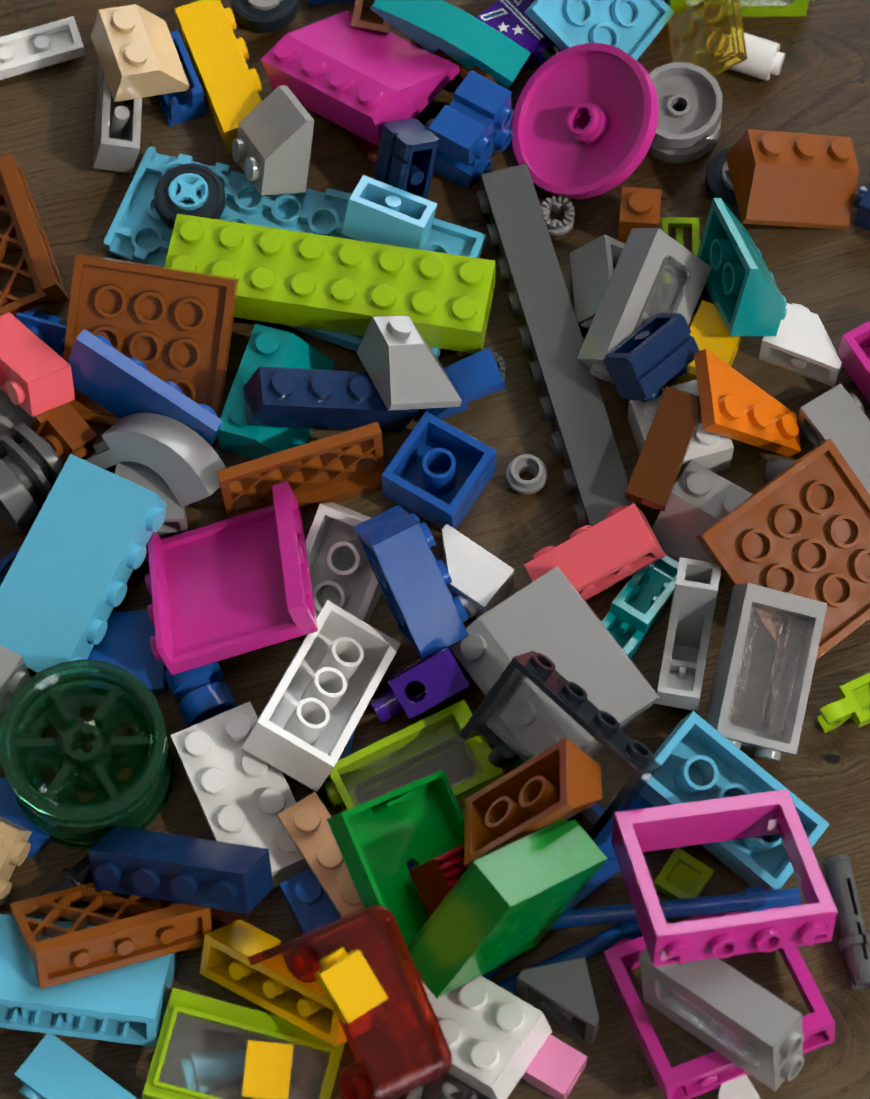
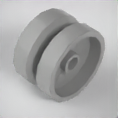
M671 62L659 66L649 73L658 98V122L648 153L654 158L673 164H686L701 159L714 148L720 136L723 94L719 84L706 69L692 63Z

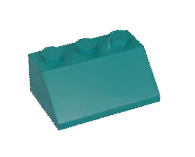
M713 198L697 254L698 258L712 267L705 287L730 336H776L781 320H784L786 317V298L779 291L772 272H769L762 259L761 251L756 247L749 232L721 198Z
M256 323L220 417L223 423L217 434L220 450L252 459L306 444L313 428L247 425L243 387L259 366L334 370L335 368L334 361L294 333Z

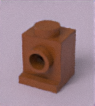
M70 402L40 414L35 418L30 427L54 449L63 465L70 454L85 460L92 454L89 450L97 438V434Z

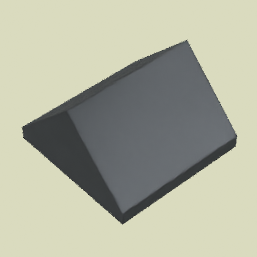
M585 957L521 971L517 977V997L542 1011L545 1018L592 1047L597 1039L599 1014Z

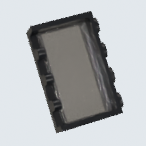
M534 650L515 656L468 720L459 736L465 741L482 735L495 747L488 756V760L499 768L511 763L517 768L564 738L570 740L601 766L602 799L590 808L584 809L567 819V821L570 822L575 819L594 843L599 846L607 841V837L613 829L614 813L627 811L655 772L662 766L652 758V752L646 745L637 740H632L619 728L620 724L614 716L599 710L590 702L583 688L574 682L567 681L555 670V664L547 656Z

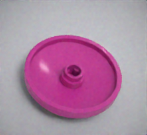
M604 43L579 44L552 56L528 80L515 106L512 120V146L518 164L527 163L533 183L555 196H562V198H592L615 188L625 181L640 165L655 136L658 122V98L653 81L645 68L636 59L623 50Z

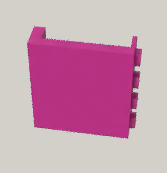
M288 481L272 486L274 505L162 540L157 532L152 533L146 545L147 552L145 560L150 567V573L145 574V582L153 603L147 606L151 624L155 629V635L150 637V644L156 660H163L171 675L318 631L302 511Z

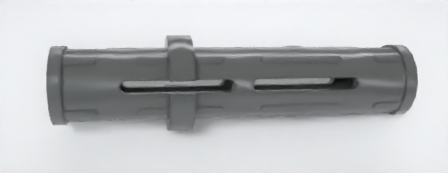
M846 855L831 857L823 862V866L828 879L830 894L837 909L836 920L841 939L837 942L839 952L844 953L851 990L870 989V934H867L857 886L853 876L851 858Z

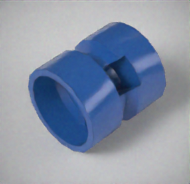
M218 661L175 675H171L168 669L164 673V678L173 698H181L178 709L187 728L238 706L229 685L221 682L224 675Z

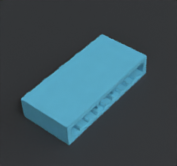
M70 454L0 586V645L21 655L29 671L71 691L74 683L79 682L83 678L88 667L87 658L94 645L99 644L104 638L108 627L107 620L113 608L119 606L127 592L126 583L133 570L138 569L143 563L147 552L146 545L152 533L157 532L161 528L166 517L165 508L168 504L157 493Z
M0 914V1028L156 1047L177 967V952L40 989L35 978L34 965L12 916ZM25 916L26 918L33 919V920H37V921H41V922L44 920V919H38V918H32V917H29V916ZM57 921L55 923L56 926L68 929L74 924L71 921ZM87 925L85 929L91 928V927H94V926ZM44 936L42 940L49 939L50 937Z

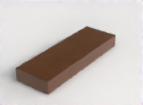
M666 386L627 486L624 499L663 512L665 511L701 417L699 396Z

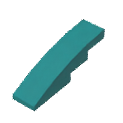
M375 0L370 10L434 54L440 49L470 71L476 65L507 88L513 83L531 54L496 29L443 0Z
M668 555L636 572L613 600L608 614L601 621L630 660L673 599L679 562Z

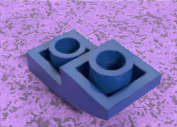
M487 348L444 368L462 400L460 407L425 409V412L442 420L468 410V402L505 389L503 378L491 349Z

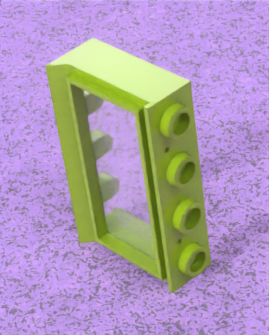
M172 988L142 1099H251L241 1097L248 1040L294 1045L288 1099H330L345 1042L335 1047L279 1016Z

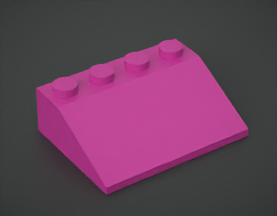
M347 10L287 33L261 59L273 91L279 85H287L303 107L378 147L385 122L408 118L414 119L460 72L459 66L391 32L385 33L351 26L353 13Z

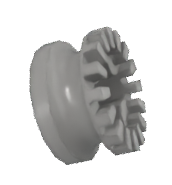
M552 196L551 199L546 198V201L541 203V210L549 235L562 236L573 228L575 209L572 206V202H569L566 197L563 199L562 196L557 198ZM553 211L557 215L563 212V222L558 219L552 221L550 219V212Z

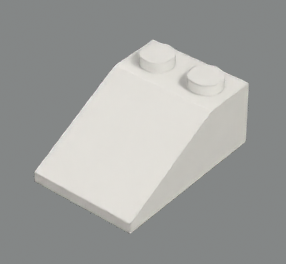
M334 502L319 504L306 539L316 618L328 600L368 624L382 595V591L353 527L371 517Z

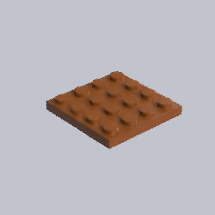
M81 253L75 254L63 359L68 362L75 340L83 329L93 335H101L111 342L113 348L128 358L132 357L140 360L145 364L149 372L161 380L175 383L184 395L196 403L206 404L216 412L217 417L220 418L239 279ZM74 388L75 400L70 401V404L84 420L114 425L121 419Z
M831 439L821 442L697 536V539L713 562L721 568L722 575L732 589L734 585L751 583L828 603L816 660L870 619V495ZM758 609L751 610L750 615L781 658L788 625L786 618Z

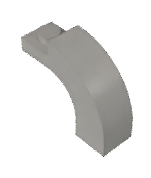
M135 413L124 416L101 435L102 438L92 445L95 451L85 459V461L103 469L126 461L146 465L164 479L181 507L211 496L220 488L216 471L226 468L216 451L198 433L175 419L155 413Z
M682 557L679 559L657 690L660 699L655 704L698 711L721 568L716 563Z

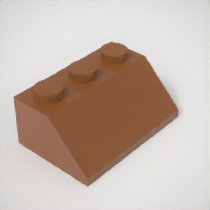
M747 129L726 154L742 224L845 230L849 226L859 176V167L851 137Z
M564 738L465 799L464 866L469 868L473 861L564 818L569 819L582 810L593 806L602 799L601 766L570 740Z

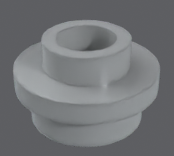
M523 454L514 458L509 463L506 470V479L509 486L517 493L525 495L534 494L544 487L547 481V468L538 457L531 454ZM523 472H530L534 475V478L522 480L519 476Z

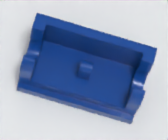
M178 30L170 34L189 83V89L187 91L157 95L169 127L206 115L204 93Z

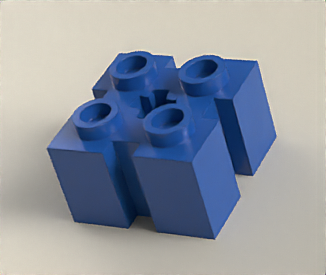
M472 70L468 73L454 92L453 101L449 106L445 105L428 128L439 138L433 168L434 172L470 191L477 179L481 180V174L490 171L493 163L490 156H495L498 150L503 152L513 137L511 119L514 110L511 109V91Z

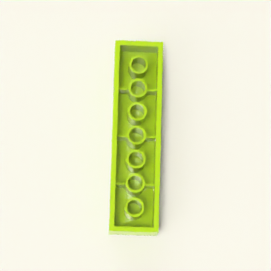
M177 214L164 267L239 279L234 317L364 337L372 317L409 316L431 347L474 354L483 350L495 288L494 260Z

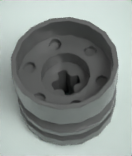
M21 421L9 429L14 441L5 434L0 436V450L4 456L2 459L0 458V519L16 532H20L36 519L40 511L33 496L37 495L45 502L64 466L60 457L46 440Z

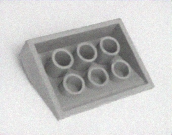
M559 567L553 568L478 617L466 628L469 636L449 646L485 696L513 657L534 650L551 659L555 664V670L567 681L574 682L583 688L587 693V699L599 710L614 716L619 722L621 730H624L660 699ZM526 678L500 715L517 739L535 756L564 738L570 740L589 757H592L603 747L529 678Z

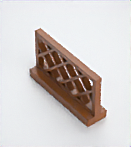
M11 153L0 157V213L11 217L12 220L5 235L0 234V270L12 274L4 291H0V316L8 312L14 316L17 312H24L47 301H51L56 306L69 299L24 171ZM10 245L23 251V255L16 268L1 263ZM27 266L29 268L30 273L25 271ZM21 278L32 281L37 291L23 298L12 295Z
M378 422L216 471L221 490L220 497L227 519L274 505L272 486L288 481L301 507L302 514L318 509L319 504L338 503L382 489L381 475L385 471L382 432Z
M93 882L9 904L11 916L34 965L35 978L40 989L202 946L205 934L212 931L210 908L183 903L170 906L172 902L160 900L156 906L141 903L140 901L143 898L141 896L130 895L128 899L114 896L113 893L115 892L94 889ZM81 901L90 903L85 910L70 907L71 904ZM103 906L118 910L113 917L97 914ZM39 912L48 914L42 922L25 917ZM130 913L136 915V916L128 917V916L130 915ZM60 918L76 921L70 929L55 925ZM87 925L94 926V927L85 929ZM44 936L50 937L49 939L42 940Z

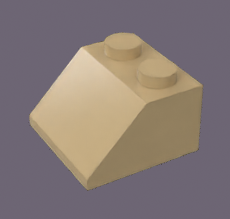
M136 4L98 10L91 38L114 102L187 91L189 89V83L165 20Z

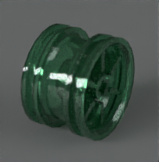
M87 659L61 662L44 669L20 687L10 699L0 721V763L20 809L32 824L50 835L49 839L51 842L70 849L88 851L115 826L146 830L164 810L172 792L175 773L173 754L166 732L164 717L152 692L142 680L126 669L105 661ZM96 709L93 720L84 721L80 717L81 710ZM128 725L133 728L132 736H117L118 730L121 727ZM48 727H52L58 731V738H42V734ZM86 744L87 747L92 748V750L88 753H84L82 749L78 748L81 745ZM122 768H130L132 776L125 781L117 779ZM52 769L57 773L53 782L47 783L41 780L40 775L44 770ZM79 793L95 794L94 798L88 802H82L78 799Z

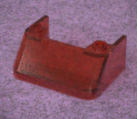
M378 904L367 906L293 935L248 957L252 966L282 954L290 973L297 980L310 983L316 981L313 974L323 969L319 961L341 947H344L347 953L358 949L361 951L388 999L350 1023H342L338 1017L357 1064L345 1069L340 1075L339 1091L342 1099H394L436 1080L449 1071L452 1064L450 1048L392 913L384 906Z

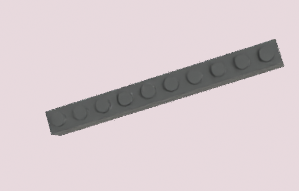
M527 163L481 174V190L475 192L480 214L487 213L490 222V224H486L488 241L491 248L498 247L500 258H496L498 273L502 282L508 280L511 292H507L509 309L512 316L519 315L522 325L517 327L519 341L523 350H530L533 360L528 362L530 377L533 385L540 384L543 392V396L539 397L541 412L545 421L551 419L555 431L550 433L552 448L555 456L562 455L566 468L561 469L564 487L567 493L573 491L577 504L573 505L572 508L577 528L586 525L594 526L606 519L607 513L621 505L629 506L635 503L624 499L629 484L596 379L590 374V367L577 359L584 341Z

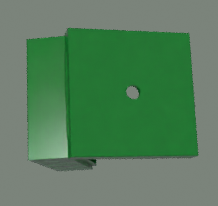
M444 769L327 819L388 966L406 960L436 999L534 949L608 859L575 819L568 822L564 818L473 861L429 918L408 873L407 862L408 860L412 861L416 867L465 842V818Z

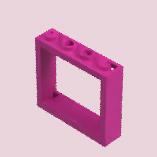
M788 789L614 813L611 843L653 967L677 963L681 965L686 962L712 958L724 959L733 955L760 951L771 952L776 949L802 945L813 946L816 943L830 942L832 940L837 909ZM780 834L807 904L672 924L666 923L642 852Z
M748 911L696 915L680 922L748 913ZM643 936L634 940H620L614 943L610 949L603 951L605 972L664 1099H691L719 1088L725 1082L745 1074L747 1076L750 1075L717 1051L672 1068L627 973L640 967L639 955L647 948ZM797 946L778 949L810 1014L802 1017L803 1054L833 1043L835 1041V1021ZM740 1042L726 1046L727 1049L735 1054L749 1050Z

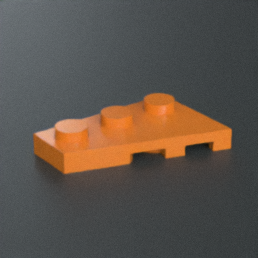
M706 348L694 354L703 430L787 457L801 452L799 425L794 412Z

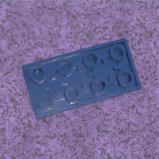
M85 329L76 338L67 362L71 365L75 389L119 418L135 413H155L175 419L194 430L212 446L223 421L217 417L216 412L206 404L196 403L184 395L175 383L161 380L149 372L145 364L140 360L132 357L128 358L113 348V345L107 338L97 334L93 335Z

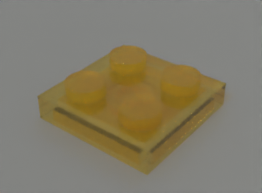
M704 0L670 18L668 21L673 62L692 63L706 69L712 76H715L747 60L740 0Z

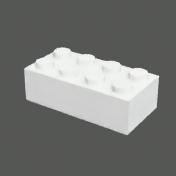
M328 600L316 618L318 631L307 634L242 746V749L318 792L334 768L401 644Z
M249 701L171 735V738L214 840L269 849L273 887L275 888L279 886V883L309 867L278 820L277 814L296 803L283 772L242 749L243 744L258 720Z
M381 949L370 964L371 970L388 996V999L373 1008L371 1026L490 1099L508 1098L541 1046L552 1033L542 1011L483 976L436 999L406 960L388 966Z

